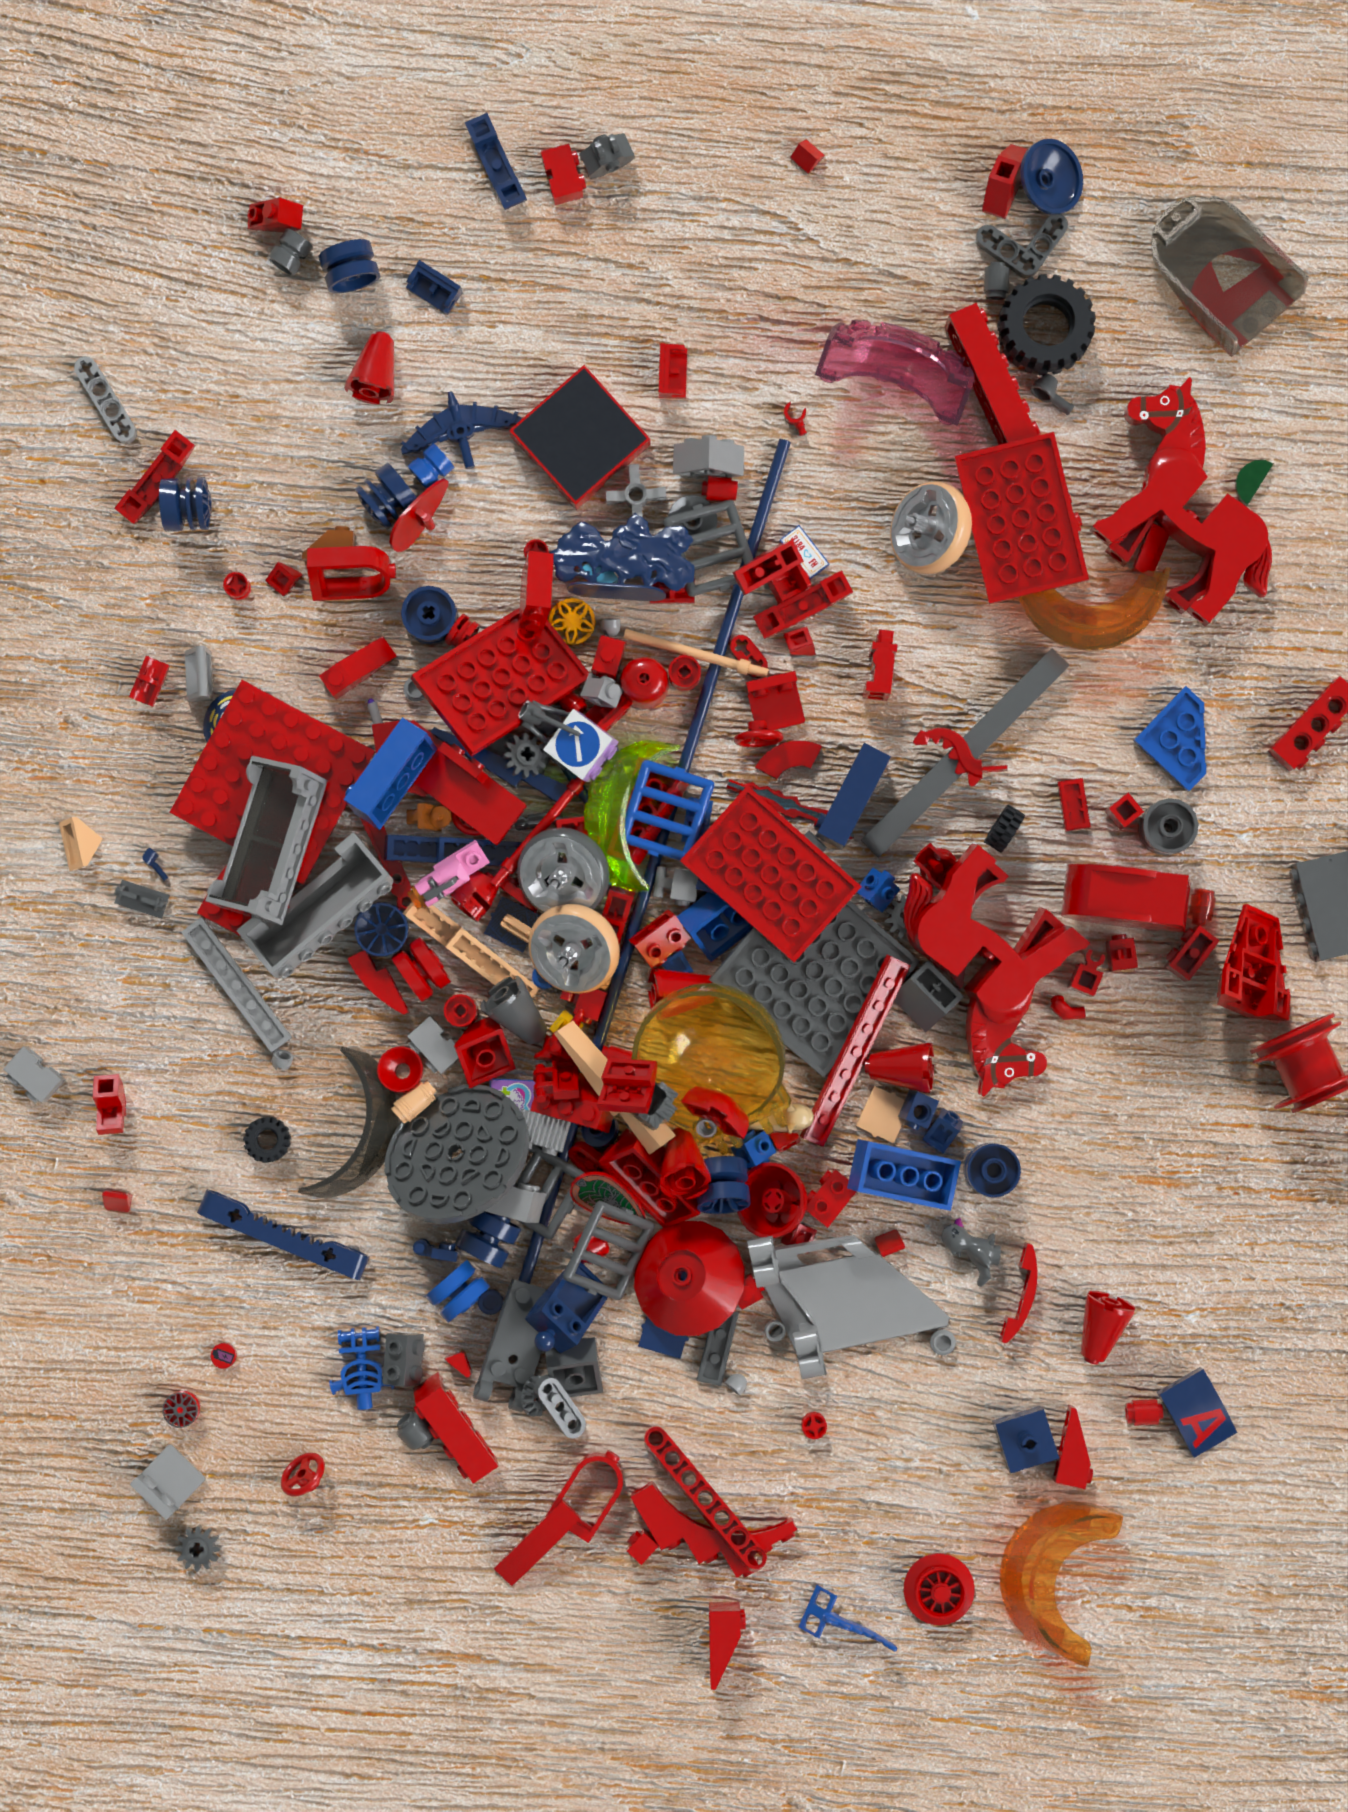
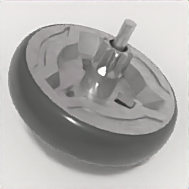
M552 828L540 832L525 845L518 860L517 875L520 888L531 905L542 913L562 904H579L594 909L604 898L609 886V866L602 849L589 836L574 829ZM559 852L566 854L563 861H558ZM548 876H549V879L547 880V882L550 884L549 886H548V885L546 884V882L544 881V879L547 878ZM575 876L584 882L582 887L572 883Z

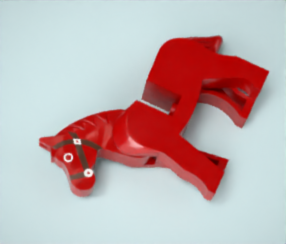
M1189 377L1181 386L1169 385L1166 390L1157 396L1135 397L1126 406L1124 418L1129 424L1134 426L1145 424L1148 429L1160 434L1162 439L1145 468L1141 492L1123 503L1113 515L1097 520L1089 531L1108 546L1105 552L1123 567L1132 557L1153 521H1156L1160 527L1164 528L1168 535L1181 546L1202 557L1195 576L1189 582L1171 589L1162 599L1181 615L1187 611L1206 627L1234 595L1243 572L1244 586L1259 598L1266 596L1268 577L1272 565V549L1268 540V529L1263 519L1228 493L1213 508L1202 523L1198 521L1199 517L1193 511L1182 508L1208 478L1203 470L1206 451L1204 426L1198 405L1191 395L1192 378Z
M972 843L948 871L940 892L933 898V887L918 873L910 875L909 890L904 906V924L910 945L945 973L957 977L976 954H979L984 959H988L963 988L970 999L966 1015L968 1051L973 1068L979 1077L977 1092L984 1097L993 1087L1004 1089L1005 1085L1014 1078L1038 1076L1046 1070L1047 1058L1044 1054L1033 1049L1024 1050L1022 1047L1011 1042V1036L1029 1009L1036 983L1058 968L1068 956L1076 951L1086 949L1090 942L1073 927L1064 925L1051 912L1041 907L1033 916L1014 948L994 931L972 920V908L977 898L990 887L1005 882L1009 877L995 864L997 860L980 845Z

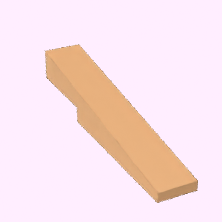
M420 894L414 898L403 912L406 917L492 984L496 985L507 977H511L514 980L516 979L515 976H519L532 998L540 989L434 905L427 907Z
M572 1021L554 1034L595 1092L600 1096L603 1087L601 1076L608 1059ZM610 1111L613 1117L618 1113L621 1114L649 1155L676 1136L665 1123L659 1124L657 1130L653 1131L634 1117L633 1113Z

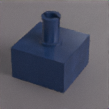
M1041 1406L992 1421L1007 1470L1010 1473L1059 1459L1045 1411Z

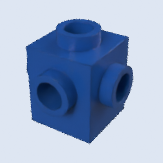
M872 868L859 884L862 887L856 893L866 903L883 913L901 889L894 883L896 878L889 872L883 870L881 873Z
M754 1129L746 1133L744 1139L730 1147L734 1156L741 1157L747 1161V1168L770 1162L769 1157L776 1153L772 1139L765 1130L756 1133Z

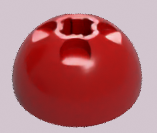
M774 1162L762 1163L749 1170L748 1180L744 1184L749 1186L751 1204L748 1208L737 1212L744 1227L752 1234L762 1238L768 1236L778 1238L793 1231L802 1221L807 1209V1192L800 1177L789 1167Z

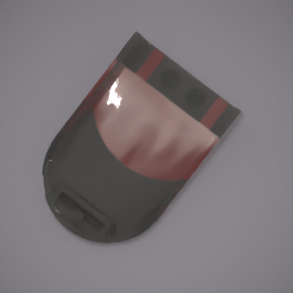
M1190 196L1181 199L1162 213L1152 233L1151 252L1157 269L1192 317L1231 357L1306 291L1309 276L1235 205L1215 196H1211V198H1196V196Z

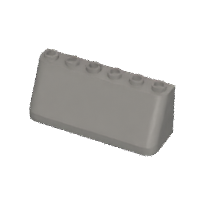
M354 832L334 848L341 857L290 899V908L286 911L282 925L252 917L237 930L239 935L275 978L284 979L289 977L294 972V968L300 963L309 960L320 946L328 944L339 930L347 928L358 914L367 911L377 898L386 895L392 889L393 878Z

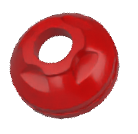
M397 1046L387 1050L381 1056L377 1066V1073L380 1082L387 1089L394 1092H407L421 1081L424 1067L420 1056L408 1047ZM401 1064H407L410 1067V1074L404 1079L399 1078L396 1074V1070Z

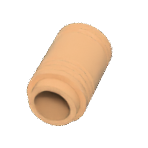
M420 1081L413 1089L404 1093L401 1098L394 1102V1107L391 1110L404 1124L407 1121L411 1122L431 1102L436 1100L434 1094L437 1091L428 1081L424 1083Z

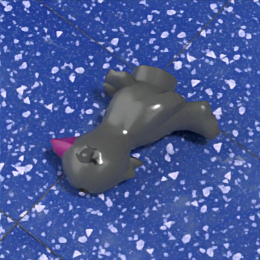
M961 1217L956 1219L953 1224L944 1228L941 1235L942 1242L951 1251L952 1255L957 1254L960 1257L961 1251L967 1254L970 1261L979 1271L977 1285L983 1287L991 1279L990 1266H998L1000 1263L1001 1246L994 1245V1233H991L988 1239L973 1237L964 1228Z

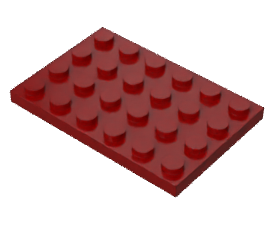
M1054 432L955 456L963 495L971 512L972 534L989 605L1089 581Z
M518 608L412 674L411 680L472 757L521 725L523 720L519 719V713L526 701L532 702L534 700L542 705L551 706L584 685L589 671L548 620L544 630L529 631L525 628H519Z
M748 785L680 860V863L793 963L862 887Z

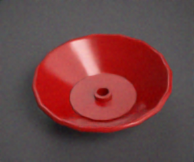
M683 1221L660 1229L648 1241L635 1269L634 1290L641 1310L656 1327L676 1336H699L719 1328L735 1312L744 1291L745 1267L738 1247L723 1230L704 1221ZM686 1272L687 1279L682 1281L681 1274Z

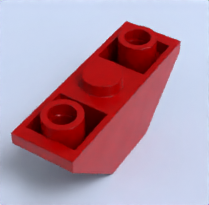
M1010 144L998 155L988 177L982 212L1006 219L1021 184L1020 170L1023 156L1027 151L1026 148Z

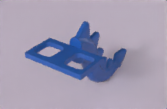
M816 1585L799 1628L820 1639L826 1623L843 1630L876 1640L894 1652L897 1651L898 1648L895 1644L878 1633L847 1620L835 1612H831L838 1596ZM820 1591L830 1595V1601L826 1609L816 1604ZM811 1614L820 1619V1624L815 1633L806 1628L807 1620Z

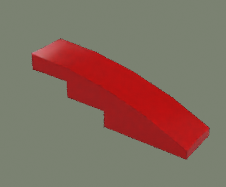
M562 1499L547 1516L513 1547L494 1567V1570L513 1586L580 1520L581 1516Z

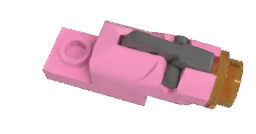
M474 840L434 865V871L412 886V890L407 892L417 910L422 907L425 909L469 881V875L490 862L477 841Z

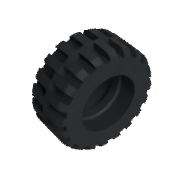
M1041 274L1037 279L1030 277L1025 279L1022 285L1018 284L1003 304L997 323V331L1000 333L998 340L1000 345L1005 347L1003 352L1006 357L1011 356L1014 359L1012 363L1016 367L1020 365L1026 367L1025 372L1032 374L1033 370L1039 371L1038 375L1042 376L1048 372H1052L1053 375L1059 374L1062 369L1068 370L1073 367L1075 362L1082 358L1091 343L1096 328L1094 326L1096 320L1095 312L1091 311L1093 304L1090 298L1085 299L1084 294L1086 292L1082 287L1078 289L1073 287L1075 282L1069 278L1067 282L1060 280V275L1055 274L1052 278H1047V274ZM1037 305H1050L1060 310L1069 323V333L1062 343L1052 346L1041 345L1033 341L1027 335L1023 326L1026 312Z

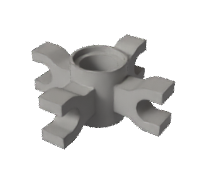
M639 464L629 465L630 484L626 487L625 491H606L607 505L626 503L632 508V515L636 513L643 517L642 507L645 506L647 501H666V487L646 489L640 483ZM632 491H640L643 494L642 499L632 501L629 498Z

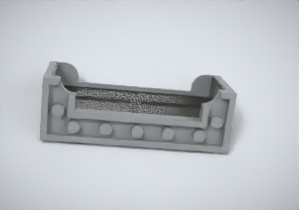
M251 756L250 763L246 768V775L248 781L253 786L223 880H215L209 886L205 901L227 910L282 925L328 780L301 766Z

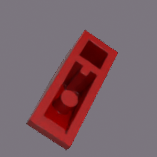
M792 539L760 554L734 571L733 575L743 595H746L801 564L804 560Z
M382 636L337 662L320 674L319 677L337 700L397 658V655Z
M1068 1405L1058 1450L1059 1459H1056L1052 1480L1055 1483L1086 1489L1087 1483L1090 1484L1092 1481L1093 1469L1090 1468L1091 1463L1077 1409L1072 1405Z

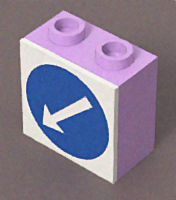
M573 709L563 724L579 731L580 736H575L559 728L543 750L580 779L590 782L591 779L595 780L602 771L601 766L605 760L611 759L616 753V745L619 741L581 712Z

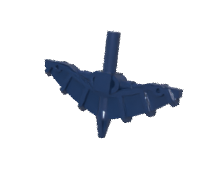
M450 391L448 392V408L439 414L432 413L433 418L421 428L417 425L415 427L417 431L409 440L400 443L402 445L401 452L402 455L419 452L420 450L427 449L433 443L450 440L451 442L459 443L465 469H472L475 465L468 440L475 433L486 429H508L516 425L521 420V417L518 416L519 412L515 411L512 414L499 410L497 405H494V408L477 406V402H473V405H459L454 393Z

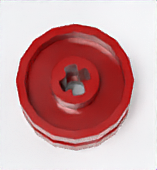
M419 937L409 944L410 950L416 958L415 960L403 950L391 956V959L413 992L424 1002L433 995V989L427 981L428 979L440 989L452 981L444 970V965L438 956Z

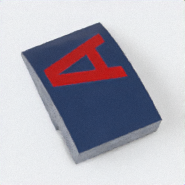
M1203 1368L1195 1369L1156 1392L1193 1458L1238 1433Z

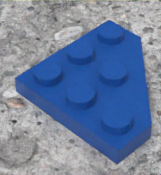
M1185 686L1133 741L1185 791L1189 792L1206 775L1204 702Z

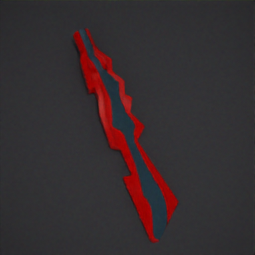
M729 779L726 789L740 794L748 785L777 812L793 819L801 816L815 821L814 827L821 813L826 815L828 810L802 806L797 796H784L780 790L774 791L769 786L759 787L753 782L743 784ZM853 832L851 833L849 839L854 838Z

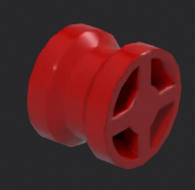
M809 1412L803 1417L801 1428L808 1438L819 1439L825 1435L827 1423L824 1416L820 1413Z

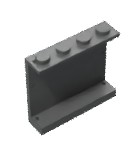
M1348 851L1292 864L1289 876L1292 884H1296L1298 894L1295 895L1298 908L1303 911L1304 918L1301 922L1304 932L1309 935L1308 951L1310 956L1315 959V962L1347 955Z

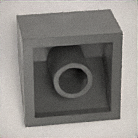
M595 1337L581 1338L577 1346L562 1353H559L554 1347L546 1351L548 1375L560 1382L569 1397L603 1393Z

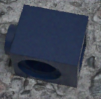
M909 1089L898 1117L906 1120L904 1125L918 1130L920 1126L928 1129L939 1101ZM920 1105L922 1112L915 1118L914 1109Z

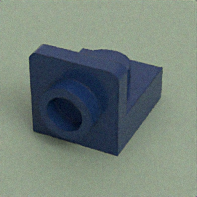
M942 1108L936 1120L923 1136V1140L944 1153L960 1132L963 1121L955 1112Z

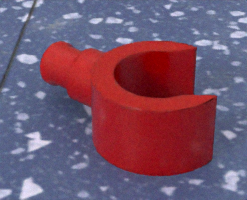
M790 401L784 408V419L788 424L795 426L799 436L807 434L804 424L806 408H804L801 417L793 419L788 415L791 405Z

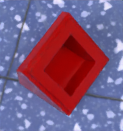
M805 139L797 145L790 159L809 174L825 155Z

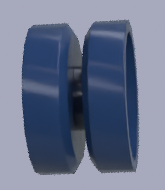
M354 239L337 243L326 248L318 255L322 270L328 272L325 276V281L331 293H347L363 289L372 285L381 277L377 263L371 260L374 257V252L369 240Z
M434 586L418 587L409 593L403 602L401 610L403 624L411 637L421 644L431 646L445 642L447 634L459 618L457 607L450 595L441 588ZM428 613H433L435 616L431 620L429 617L426 619Z

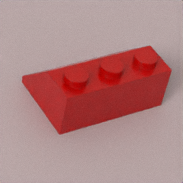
M579 1073V1098L554 1100L553 1094H548L544 1103H538L534 1096L530 1111L606 1133H609L613 1120V1115L610 1111L598 1110L597 1101L599 1096L582 1073Z

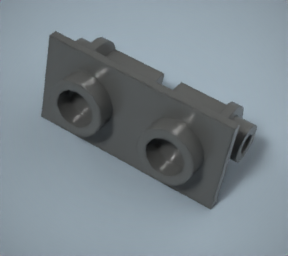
M122 880L120 887H116L114 903L162 919L170 895Z

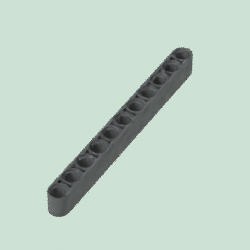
M1053 648L963 737L974 758L978 759L1070 666ZM951 750L861 839L878 858L962 775L955 773L958 760L949 759L948 754Z

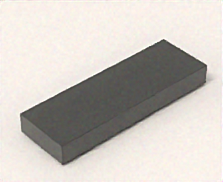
M735 1311L719 1328L708 1332L697 1381L717 1386L722 1385L739 1311Z

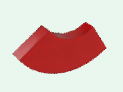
M809 741L782 743L769 750L759 760L755 769L776 780L784 771L791 767L801 766L811 769L822 746Z

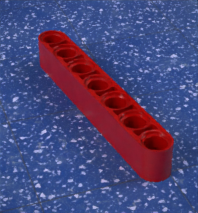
M657 1426L649 1428L644 1436V1445L649 1453L748 1571H760L765 1566L767 1560L765 1550L665 1430ZM652 1434H659L663 1442L658 1446L650 1444L648 1438ZM670 1453L676 1454L679 1462L673 1466L668 1465L665 1461L666 1455ZM691 1473L695 1477V1483L685 1485L681 1480L682 1475ZM708 1493L712 1498V1502L709 1505L700 1504L698 1501L699 1494ZM717 1513H725L728 1516V1523L718 1525L714 1520V1516ZM736 1532L743 1534L745 1537L744 1544L735 1545L731 1541V1535ZM753 1552L758 1553L762 1558L761 1564L751 1565L748 1561V1555Z

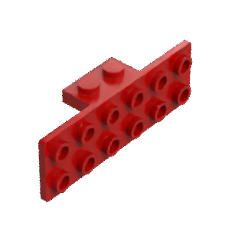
M412 720V724L427 732L437 747V751L414 783L492 843L498 845L527 808V805L484 773L482 770L485 766L474 758L470 761L463 756L466 752L453 743L450 747L415 720Z

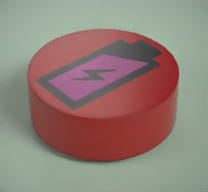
M219 1343L211 1351V1361L218 1368H228L235 1363L237 1351L230 1343Z

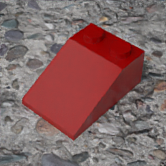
M709 1602L711 1690H716L741 1638V1630L746 1629L745 1609H740L739 1602Z

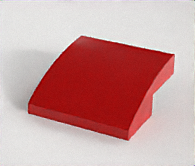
M608 1058L601 1076L603 1087L597 1101L598 1110L648 1114L655 1087L657 1061Z

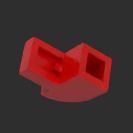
M120 1075L94 1076L93 1100L97 1107V1134L123 1133L124 1116H126V1097Z

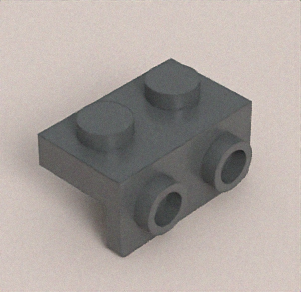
M386 1334L383 1384L400 1387L420 1385L423 1375L421 1366L422 1354L425 1348L423 1342L424 1334Z

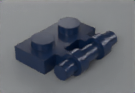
M421 1238L413 1245V1251L417 1255L457 1262L460 1259L461 1249L456 1248V1245L452 1242L442 1241L439 1245H431L427 1239Z

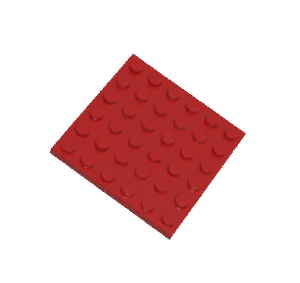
M241 680L169 813L233 846L253 786L248 781L246 775V768L250 763L251 756L301 766L328 781L296 880L301 884H305L347 806V803L343 800L350 785L356 783L371 762L376 751L250 683ZM278 771L274 772L255 831V836L284 844L298 799V795L292 793L293 782L288 774ZM252 841L248 855L276 869L282 849Z

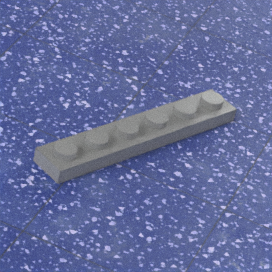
M200 917L181 932L271 1053L293 1038L203 917Z

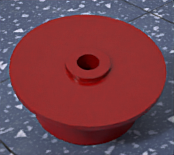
M934 1553L918 1559L910 1567L904 1580L903 1592L908 1608L918 1619L931 1625H947L959 1620L967 1613L974 1599L975 1586L969 1569L962 1561L948 1554Z

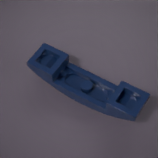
M488 113L465 122L477 154L504 210L527 201Z

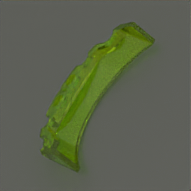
M643 740L628 745L620 751H616L613 757L603 766L601 773L591 783L588 791V801L585 804V830L588 831V836L602 849L609 866V882L613 886L633 892L649 891L650 886L636 869L628 849L625 832L627 804L642 762L644 760L654 762L667 753L679 750L680 745Z

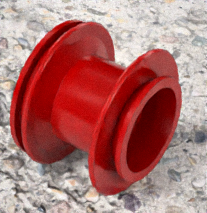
M1334 1012L1292 1029L1250 1050L1251 1054L1257 1053L1258 1055L1252 1061L1253 1064L1262 1061L1274 1062L1290 1097L1274 1105V1109H1280L1293 1104L1294 1107L1291 1111L1296 1113L1348 1090V1071H1343L1327 1038L1333 1029L1342 1024L1341 1021L1333 1023L1331 1018L1335 1017Z

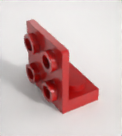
M795 671L746 682L745 687L753 720L767 721L768 730H778L805 723Z

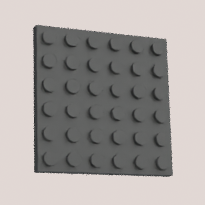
M849 900L794 963L752 927L708 980L818 1074L825 1077L834 1066L886 955L888 954L911 965L905 979L920 961Z

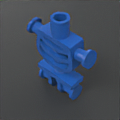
M379 1326L371 1330L362 1327V1333H356L355 1328H351V1331L348 1332L338 1330L339 1345H342V1342H351L349 1347H340L339 1353L355 1352L356 1360L343 1367L341 1380L334 1382L329 1380V1385L333 1395L340 1390H344L346 1395L356 1394L358 1410L373 1408L371 1393L380 1392L382 1386L391 1387L392 1390L395 1389L393 1385L383 1384V1366L375 1360L366 1358V1351L382 1349L381 1344L368 1345V1340L377 1339V1342H380ZM362 1338L363 1345L357 1346V1339ZM370 1364L374 1366L378 1372L373 1370H367L366 1365ZM357 1365V1371L347 1376L348 1368ZM358 1376L357 1381L351 1384L348 1383L349 1379ZM367 1377H375L378 1381L368 1379Z

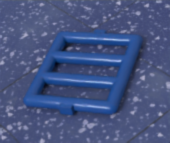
M644 760L641 764L618 836L619 841L647 850L648 854L657 857L660 854L680 861L697 842L714 789V782L687 773L684 768L677 766L672 768L650 760ZM654 772L703 788L699 802L645 786L649 773ZM642 796L695 812L691 827L639 811L638 807ZM634 820L687 836L683 851L630 835Z

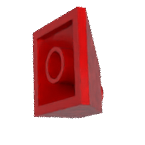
M490 1017L470 1024L454 1045L469 1088L516 1069L500 1024Z

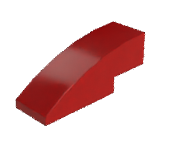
M611 885L602 916L614 929L620 946L635 892Z
M365 950L347 958L354 972L377 998L403 1015L410 1013L388 968L385 967L378 971L370 954Z

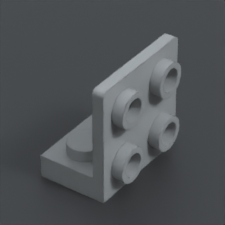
M169 1444L130 1485L167 1520L206 1480V1477L172 1444Z

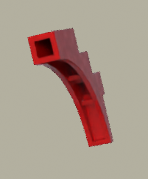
M653 1481L631 1493L630 1497L661 1551L665 1548L668 1550L674 1549L682 1543L680 1539L684 1538L699 1564L702 1562L706 1564L711 1563L719 1557L717 1553L722 1552L736 1578L741 1575L745 1578L754 1573L748 1571L711 1526L695 1521L679 1511L663 1496ZM792 1517L773 1526L748 1531L765 1552L768 1553L773 1549L772 1545L780 1540L784 1543L793 1538L797 1526ZM736 1532L731 1535V1541L735 1545H742L745 1542V1537L743 1534ZM756 1552L748 1555L749 1563L754 1566L759 1565L755 1556L758 1554Z

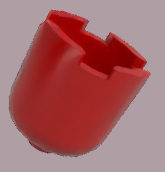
M639 657L630 661L623 669L620 678V688L623 690L622 694L625 698L633 703L632 707L653 709L660 705L667 697L669 679L663 665L657 660L649 657Z

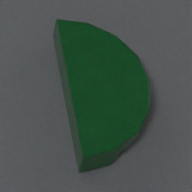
M1254 460L1246 464L1238 472L1235 480L1236 492L1239 501L1246 507L1274 463L1266 460Z

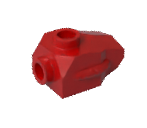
M929 843L918 853L913 862L919 867L921 877L929 884L935 885L941 890L946 874L957 862V859L949 850L936 848Z

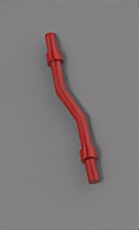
M577 776L575 780L572 779L566 786L567 790L550 811L530 832L510 858L507 857L501 864L502 868L490 881L494 887L498 888L509 874H513L516 871L520 854L525 845L534 836L545 831L553 823L572 798L581 793L586 781Z

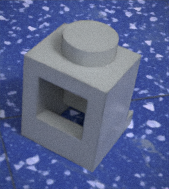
M589 673L580 696L599 707L616 708L623 690L615 684V680L606 676L599 678L593 673Z

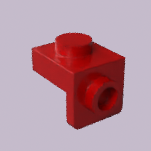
M801 564L767 582L778 604L811 587L809 575Z

